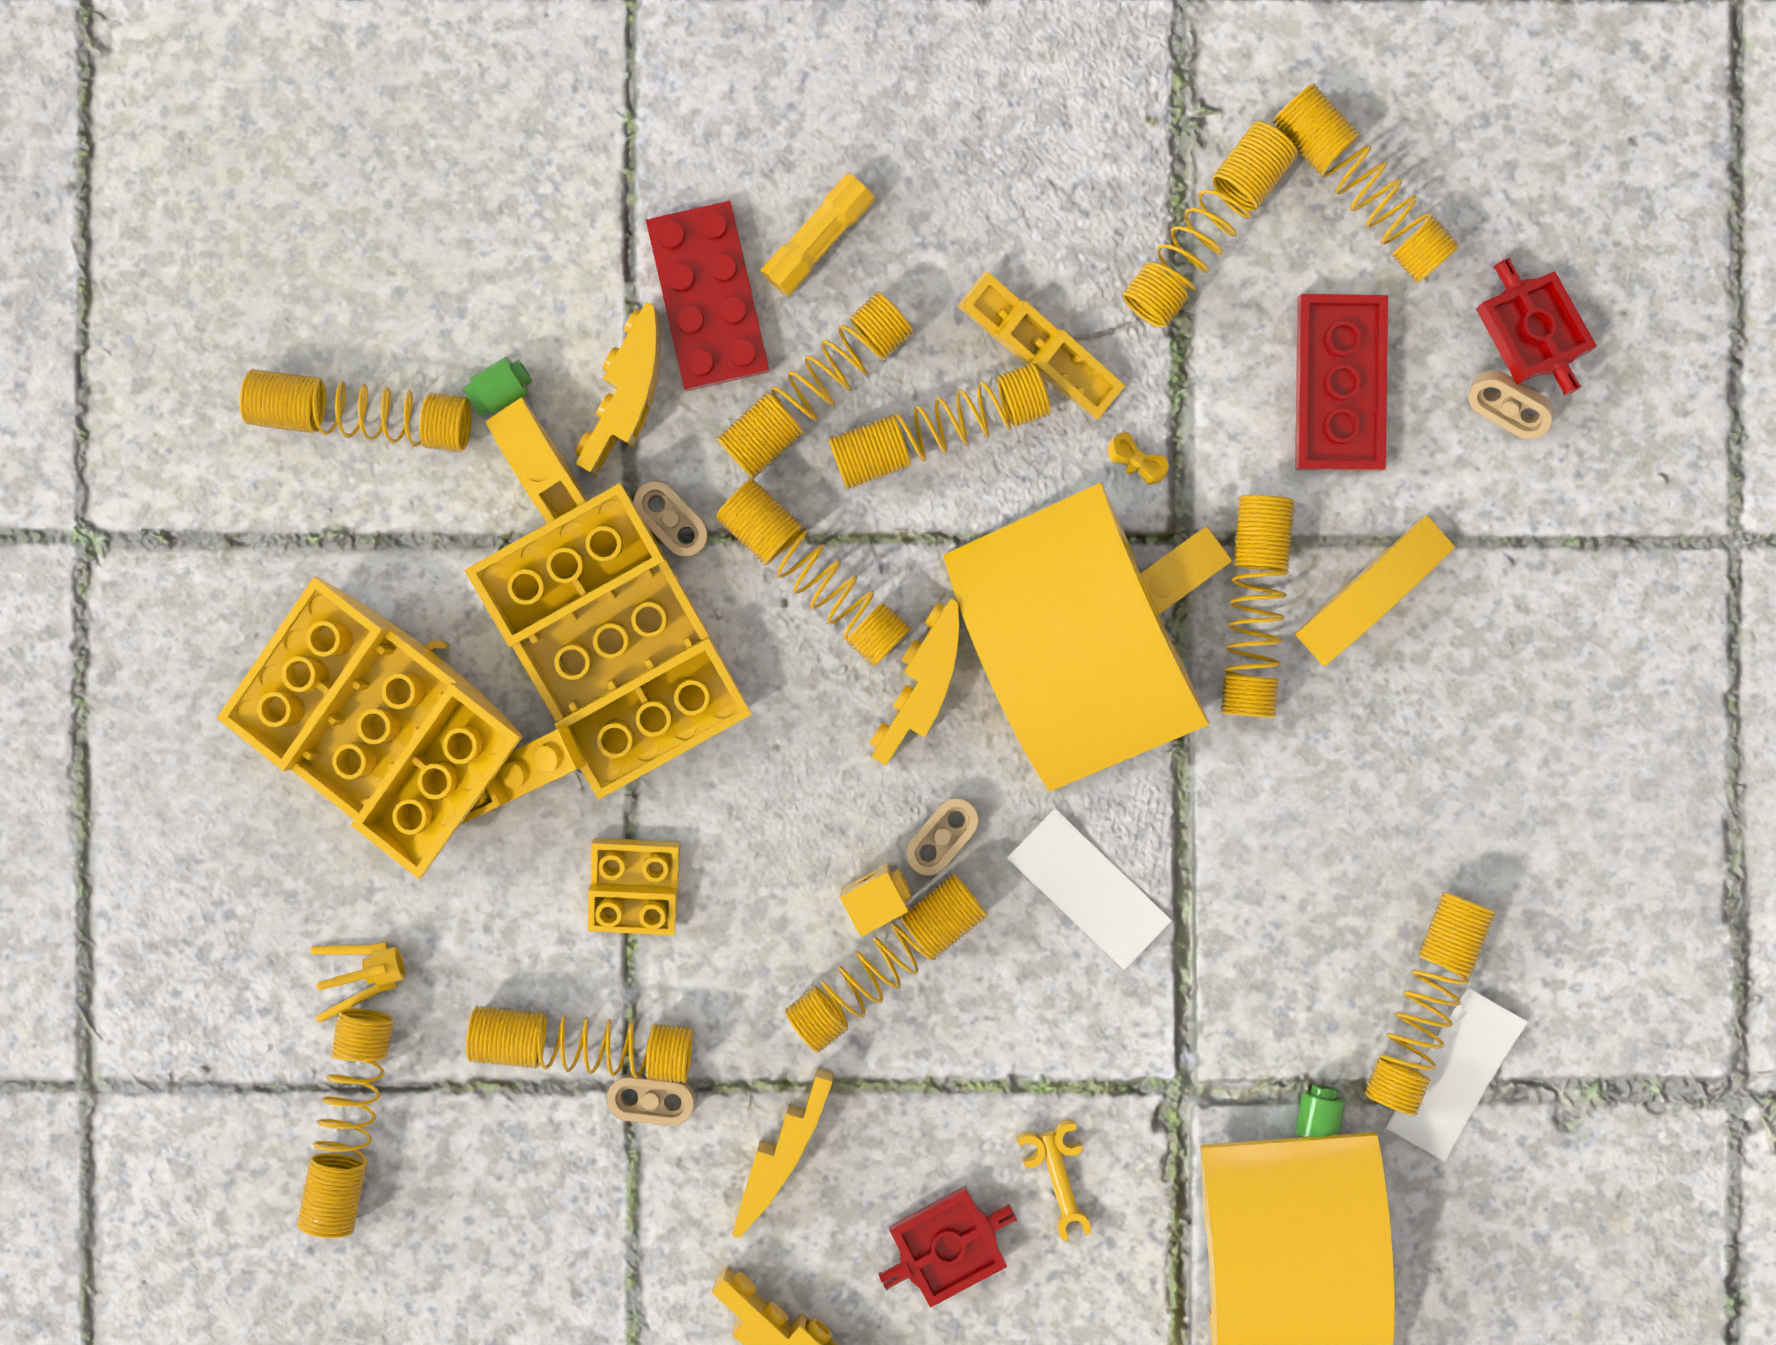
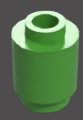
M506 356L470 377L471 383L464 386L463 389L474 409L481 417H484L489 413L495 415L521 397L524 398L529 395L530 392L527 385L532 383V379L519 359L512 363Z
M1312 1084L1311 1090L1302 1091L1295 1133L1299 1137H1327L1340 1134L1346 1100L1338 1097V1089L1326 1085Z

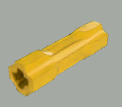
M847 172L827 194L822 205L790 241L782 245L761 268V274L782 294L789 298L810 274L812 267L849 226L854 225L875 201V196L855 176Z

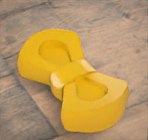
M1128 432L1119 433L1110 440L1107 447L1109 459L1112 462L1127 465L1125 469L1127 474L1131 475L1137 471L1148 485L1158 484L1167 476L1169 469L1167 458L1163 455L1145 454L1137 448Z

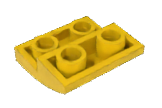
M594 838L591 843L588 931L675 936L679 890L680 842Z

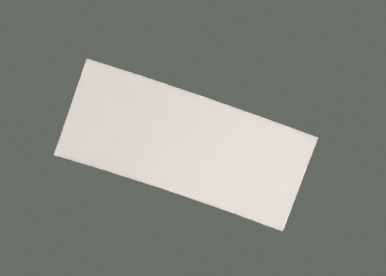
M1055 808L1007 857L1012 864L1054 902L1123 970L1172 921Z
M1467 988L1460 999L1461 1004L1456 1006L1448 1017L1453 1022V1025L1451 1027H1442L1437 1036L1444 1042L1445 1046L1441 1049L1430 1048L1426 1054L1434 1061L1437 1067L1433 1070L1417 1069V1072L1431 1080L1427 1087L1428 1090L1425 1091V1098L1420 1103V1110L1417 1111L1418 1115L1411 1116L1395 1110L1386 1126V1129L1445 1163L1487 1086L1528 1024V1021L1470 988ZM1434 1040L1433 1044L1440 1045V1043ZM1423 1059V1061H1422L1421 1064H1420V1065L1432 1066V1065H1431L1428 1061H1426L1425 1059Z

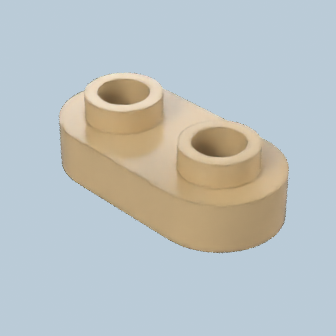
M1495 370L1485 371L1476 376L1471 384L1468 400L1472 409L1514 435L1524 439H1535L1543 436L1550 429L1554 414L1552 403L1545 396L1522 383L1517 385L1514 378ZM1487 387H1495L1500 391L1493 393L1488 391ZM1532 408L1538 413L1528 414L1524 410Z
M651 481L643 484L637 490L634 496V505L648 528L671 552L680 557L688 558L696 556L704 550L709 537L705 523L670 486L660 481ZM654 497H662L665 501L663 510L653 512L650 509V501ZM685 528H691L695 533L694 540L689 544H683L679 539L680 532Z
M962 798L945 800L910 839L906 849V856L910 867L915 872L926 876L940 873L972 837L978 827V815L970 802ZM954 811H959L964 815V822L959 827H952L948 823V816ZM927 844L934 846L936 849L935 857L931 860L923 859L919 854L922 846Z
M626 1074L617 1078L609 1088L607 1106L616 1118L623 1121L677 1126L684 1123L691 1116L695 1106V1095L687 1083L683 1084L681 1082L679 1084L678 1081L670 1083V1081L666 1082L665 1080L662 1082L656 1079L653 1081L652 1079L648 1080L645 1075L635 1079L632 1074ZM626 1089L635 1090L638 1094V1100L636 1102L626 1101L623 1091ZM669 1094L678 1095L681 1099V1105L678 1107L669 1106L666 1102V1096Z

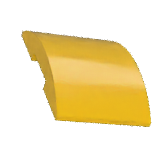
M1102 482L943 555L959 608L990 684L1023 750L1049 792L1210 725L1174 643H1171L1136 565L1138 563Z
M621 483L464 570L509 647L512 646L552 714L556 721L554 724L556 729L568 726L586 765L580 768L598 800L752 715L738 685L691 599Z
M313 577L217 716L220 722L282 771L292 770L354 820L351 824L353 828L417 879H421L523 737L513 724L480 691L436 654L368 606L319 577Z
M1365 1132L1338 1134L1327 1137H1298L1200 1145L1204 1228L1208 1235L1211 1345H1393L1395 1319L1393 1250L1386 1182L1377 1133Z

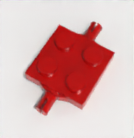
M1511 258L1497 263L1493 268L1506 289L1500 295L1482 302L1476 308V311L1516 384L1518 385L1538 375L1553 374L1564 396L1579 390L1582 386L1576 379L1569 364L1575 359L1590 353L1597 345L1557 273L1554 271L1537 279L1521 280L1511 262Z
M965 1185L889 1226V1231L899 1248L901 1262L878 1273L879 1278L886 1290L909 1278L911 1282L920 1288L931 1308L1007 1267L1006 1260L997 1245L995 1232L1013 1222H1017V1217L1010 1204L986 1216L976 1206Z

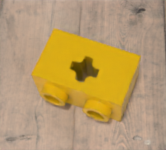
M888 864L843 886L840 893V899L860 937L907 913V899L912 896L910 894L911 890L900 869L892 872Z

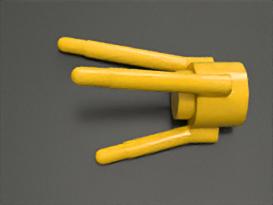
M387 941L372 945L312 946L310 948L311 954L369 955V958L362 960V970L320 981L316 984L318 990L337 987L363 979L366 980L368 985L376 984L316 1016L318 1022L334 1017L341 1010L352 1008L383 991L398 988L397 981L405 980L406 977L404 961L397 946L388 948Z

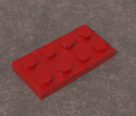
M731 201L646 219L684 390L687 392L770 373Z
M1300 294L1297 297L1295 470H1386L1388 295Z

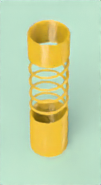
M1311 83L1275 116L1272 124H1275V127H1278L1294 143L1298 153H1301V156H1304V160H1307V163H1310V166L1316 169V173L1320 172L1321 178L1333 174L1362 154L1339 182L1335 189V194L1346 192L1378 170L1350 206V211L1362 208L1395 186L1365 224L1366 228H1371L1410 203L1384 234L1380 241L1381 245L1393 241L1426 219L1423 225L1392 253V257L1398 260L1397 263H1401L1400 267H1403V270H1406V273L1412 276V280H1415V283H1419L1459 247V243L1453 240L1454 237L1450 236L1451 233H1448V230L1442 227V224L1439 223V220H1436V217H1433L1432 213L1424 214L1388 238L1417 202V196L1406 199L1372 222L1399 189L1402 179L1391 182L1356 206L1362 196L1385 170L1387 162L1378 164L1340 190L1349 176L1369 154L1371 145L1363 147L1345 161L1324 173L1329 165L1359 137L1360 132H1357V129L1351 126L1348 119H1345V116L1339 113V109H1336V106H1333V103L1327 100V96H1324V93L1318 90L1319 87L1316 86V83Z
M1263 121L1253 122L1239 143H1237L1215 174H1213L1212 181L1215 190H1203L1198 194L1199 204L1202 209H1187L1184 214L1188 227L1177 226L1171 229V237L1175 246L1170 244L1158 246L1157 254L1162 264L1155 262L1145 263L1138 272V275L1135 276L1127 289L1122 293L1124 302L1138 316L1158 328H1166L1170 321L1173 320L1175 314L1178 313L1183 304L1189 299L1184 287L1191 291L1196 290V288L1186 277L1168 266L1161 255V249L1169 248L1180 252L1196 268L1208 273V266L1199 258L1184 250L1176 240L1174 232L1178 229L1188 231L1194 234L1211 251L1222 255L1223 250L1216 242L1195 230L1188 218V214L1192 211L1205 214L1223 232L1236 237L1237 232L1229 223L1207 210L1202 201V196L1205 193L1217 195L1238 215L1246 219L1251 218L1249 211H1256L1279 179H1281L1298 157L1296 146L1282 131Z
M875 292V295H872V298H869L866 304H863L862 307L859 306V310L856 309V313L853 312V315H850V322L857 332L846 325H839L838 327L839 335L853 358L834 343L822 340L823 352L838 376L818 359L812 356H805V364L822 392L800 374L788 371L789 381L806 408L784 390L772 386V395L769 392H765V395H762V398H759L756 404H752V407H749V410H746L743 416H739V419H736V422H733L730 428H726V431H723V434L717 437V441L752 479H755V476L762 473V470H765V467H768L771 461H775V458H778V455H781L784 449H787L788 446L791 447V443L794 444V441H797L800 435H804L803 429L787 412L775 391L786 397L813 421H818L816 413L797 387L792 375L805 383L830 406H835L834 400L815 374L809 360L825 370L845 389L852 391L851 385L831 358L825 344L839 352L864 375H869V372L846 340L842 328L858 338L881 360H885L887 355H891V352H894V349L897 350V346L900 347V344H903L904 341H907V338H910V335H913V328L907 319L882 293Z
M1031 362L1030 365H1022L1021 368H1014L1013 371L1010 370L1009 372L1006 371L1005 374L997 375L996 382L1002 408L989 386L980 381L977 385V396L981 417L966 392L958 389L956 405L961 428L946 402L942 398L937 397L935 400V413L940 437L922 407L916 405L914 407V422L920 448L907 424L897 413L891 414L890 417H883L882 420H874V423L870 422V424L866 423L865 426H858L857 429L854 428L849 430V432L846 431L845 434L841 433V435H833V438L829 437L828 441L846 489L850 490L854 486H862V483H870L871 480L874 481V479L878 480L879 477H886L891 472L895 473L899 469L903 470V468L911 467L912 462L896 417L922 461H926V453L920 431L918 410L927 422L941 451L947 454L939 401L948 413L963 444L968 446L969 441L962 415L960 393L973 411L985 437L989 438L990 432L983 407L981 385L987 390L1008 430H1011L1010 421L1017 428L1018 425H1025L1026 422H1033L1034 419L1038 420V418L1041 419L1046 417V415L1050 416L1052 411L1049 397L1036 365Z
M252 368L246 373L241 385L239 408L241 417L247 425L311 432L313 434L319 430L324 435L333 432L338 425L339 430L346 438L354 436L361 427V431L367 440L373 441L383 430L385 437L392 444L400 441L406 432L409 442L414 447L422 444L424 448L441 449L443 451L450 450L451 452L460 453L466 449L469 441L472 408L466 396L459 397L430 392L425 397L422 405L419 425L420 441L416 443L413 442L409 431V420L413 406V392L410 389L407 391L404 401V425L397 439L393 440L389 437L386 426L391 392L388 386L384 388L382 394V422L376 434L370 437L366 433L363 422L368 402V386L365 383L361 386L359 392V421L356 428L350 434L345 433L341 423L346 398V385L342 380L339 382L336 390V420L328 431L321 428L326 408V390L320 377H307L305 375L277 373L275 371L268 372Z
M749 479L716 514V520H719V523H722V526H725L728 532H732V535H735V538H738V541H741L744 547L751 550V553H754V556H757V559H760L763 565L771 563L779 554L794 543L777 570V578L788 576L812 557L797 579L793 593L805 591L831 571L810 602V609L822 606L848 586L829 613L827 624L836 623L866 600L846 628L843 640H846L849 646H853V649H856V652H859V655H862L865 661H869L872 667H875L911 629V626H908V623H904V620H901V617H898V614H895L892 608L885 605V602H881L853 633L848 635L872 600L874 591L865 594L843 613L831 620L842 601L855 585L857 575L852 576L830 595L814 605L824 587L841 565V560L832 563L817 577L797 590L806 573L824 550V544L819 545L788 571L780 574L790 556L808 533V529L801 531L803 524H799V521H796V518H793V515H790V512H787L784 506H780V503H777V500H774V497H771L768 491H764V488H761V485H758L755 479Z
M1242 495L1238 498L1240 501L1238 502L1239 506H1237L1239 514L1237 515L1238 519H1236L1238 527L1236 528L1237 532H1235L1237 540L1234 541L1236 549H1234L1235 553L1233 555L1235 558L1233 560L1235 562L1233 564L1236 567L1270 570L1273 572L1240 574L1234 576L1231 580L1238 586L1271 593V595L1242 596L1230 600L1229 603L1231 606L1241 610L1272 617L1234 620L1227 625L1234 631L1272 640L1231 643L1226 646V649L1234 654L1272 663L1234 665L1223 669L1228 675L1223 676L1224 684L1222 686L1224 688L1222 689L1223 697L1221 698L1223 701L1221 702L1222 710L1220 712L1230 715L1275 718L1277 717L1275 709L1278 708L1276 706L1278 704L1276 696L1279 695L1277 687L1280 681L1275 678L1248 676L1230 670L1277 667L1281 662L1274 658L1239 651L1232 647L1279 644L1283 642V639L1278 636L1251 631L1233 625L1282 621L1285 617L1278 613L1250 608L1234 602L1277 599L1287 596L1285 592L1237 581V579L1281 576L1289 573L1288 565L1290 563L1288 561L1290 560L1289 552L1291 551L1290 543L1292 542L1290 539L1292 538L1291 530L1293 529L1291 526L1293 525L1292 517L1294 516L1293 508L1295 507L1293 504L1295 501L1291 498L1279 496Z
M952 874V877L949 876L941 885L938 884L935 890L928 893V896L925 895V898H921L918 904H915L914 907L911 906V909H908V912L901 916L903 924L922 948L897 924L891 923V927L910 957L915 971L904 964L877 937H873V941L893 972L897 985L889 981L859 951H856L857 958L865 968L879 994V1000L867 992L842 966L838 965L840 973L860 1005L862 1014L844 1002L824 980H820L821 985L831 1000L820 988L813 986L812 989H809V992L806 991V994H803L802 997H799V1000H796L795 1003L792 1002V1005L785 1009L786 1017L803 1041L814 1052L820 1053L821 1050H824V1047L827 1048V1045H831L834 1039H837L838 1036L841 1037L844 1031H848L847 1019L839 1003L855 1016L865 1017V1006L856 988L876 1003L883 1002L882 991L871 970L892 988L900 989L901 981L888 955L909 973L918 974L917 962L903 937L923 956L930 960H935L937 956L940 957V954H943V951H947L950 945L953 946L954 943H957L960 937H964V934L967 935V932L974 929L977 923L981 924V921H984L988 914L956 874Z
M1445 891L1441 892V900L1437 904L1438 908L1435 909L1436 912H1434L1435 916L1432 917L1433 920L1430 921V928L1427 929V936L1422 941L1423 945L1419 949L1420 953H1418V956L1450 970L1464 980L1448 978L1415 969L1411 970L1415 977L1450 996L1456 1002L1411 991H1403V994L1437 1014L1448 1023L1395 1012L1397 1018L1432 1037L1440 1045L1410 1039L1393 1033L1386 1034L1389 1039L1416 1053L1432 1066L1411 1063L1379 1054V1058L1375 1063L1376 1066L1373 1067V1074L1370 1075L1371 1078L1368 1079L1369 1083H1367L1368 1086L1365 1087L1366 1091H1364V1094L1372 1100L1411 1116L1418 1115L1417 1111L1420 1110V1103L1425 1098V1091L1428 1090L1427 1087L1431 1080L1427 1076L1406 1066L1423 1070H1433L1437 1066L1427 1055L1405 1042L1434 1049H1441L1445 1046L1439 1037L1411 1020L1439 1027H1451L1453 1025L1450 1018L1417 998L1450 1006L1461 1004L1457 996L1424 976L1455 984L1466 985L1470 983L1466 976L1470 977L1472 976L1471 972H1474L1473 968H1475L1477 963L1476 960L1479 959V952L1484 947L1483 943L1487 939L1486 935H1489L1490 923H1493L1492 919L1496 915V912Z
M477 1005L469 1019L466 1036V1058L469 1062L473 1061L475 1063L477 1061L483 1064L486 1062L487 1064L491 1063V1065L499 1063L500 1066L508 1064V1066L512 1065L513 1067L521 1066L523 1068L525 1066L526 1068L534 1067L535 1069L541 1065L544 1070H547L553 1064L560 1046L563 1068L570 1072L574 1069L583 1046L585 1068L591 1075L599 1067L606 1046L608 1071L614 1077L622 1068L629 1046L630 1070L635 1079L642 1075L645 1066L648 1080L652 1079L654 1081L656 1079L662 1082L665 1080L666 1082L670 1081V1083L678 1081L679 1084L681 1082L685 1084L688 1079L693 1043V1030L691 1027L683 1028L681 1026L679 1028L678 1025L670 1027V1025L666 1026L665 1024H652L644 1059L636 1075L633 1057L634 1023L632 1021L629 1022L621 1059L616 1071L613 1072L610 1052V1019L606 1021L602 1045L592 1070H590L588 1062L587 1016L584 1018L579 1045L570 1068L567 1067L565 1059V1014L561 1017L556 1045L552 1057L546 1066L543 1061L547 1025L544 1012L540 1014L539 1011L536 1013L535 1011L527 1012L525 1010L523 1012L517 1009L515 1011L513 1009L505 1010L504 1008L501 1010L500 1007L492 1009V1007L488 1008L486 1006L484 1008Z
M349 1008L338 1012L339 1016L336 1021L334 1042L331 1047L333 1052L330 1056L339 1060L366 1062L378 1068L381 1074L368 1079H357L338 1074L325 1076L328 1081L364 1085L372 1089L376 1093V1097L361 1102L326 1096L321 1099L329 1105L360 1107L368 1111L372 1118L370 1121L360 1124H351L335 1119H319L317 1121L320 1126L327 1128L355 1129L367 1136L368 1140L362 1145L353 1147L330 1141H316L313 1143V1146L320 1150L351 1151L359 1155L363 1161L350 1155L338 1153H320L309 1159L310 1162L308 1163L309 1167L305 1180L306 1184L304 1185L305 1188L303 1189L304 1193H302L303 1197L299 1210L300 1214L298 1215L299 1218L297 1219V1227L303 1233L311 1236L337 1239L348 1237L354 1232L359 1199L361 1198L360 1194L363 1189V1177L365 1176V1168H367L366 1165L368 1163L367 1158L358 1150L368 1146L372 1141L370 1134L361 1127L370 1125L376 1120L375 1113L365 1105L371 1104L381 1097L379 1090L369 1084V1082L377 1081L385 1075L384 1069L374 1061L384 1060L388 1057L387 1053L390 1048L389 1044H391V1035H393L392 1027H394L393 1023L395 1022L392 1016L378 1011Z

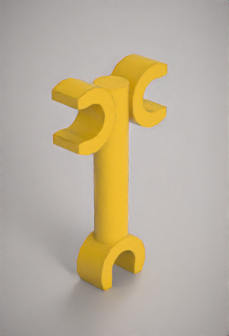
M1064 1120L1056 1126L1055 1130L1046 1131L1039 1135L1026 1131L1016 1137L1019 1146L1031 1143L1037 1147L1034 1155L1022 1158L1025 1168L1037 1167L1045 1158L1061 1212L1057 1219V1229L1063 1241L1069 1240L1066 1227L1071 1221L1080 1222L1085 1235L1091 1232L1088 1217L1083 1211L1077 1209L1061 1154L1075 1156L1083 1151L1081 1142L1073 1144L1063 1142L1065 1133L1077 1129L1074 1120Z

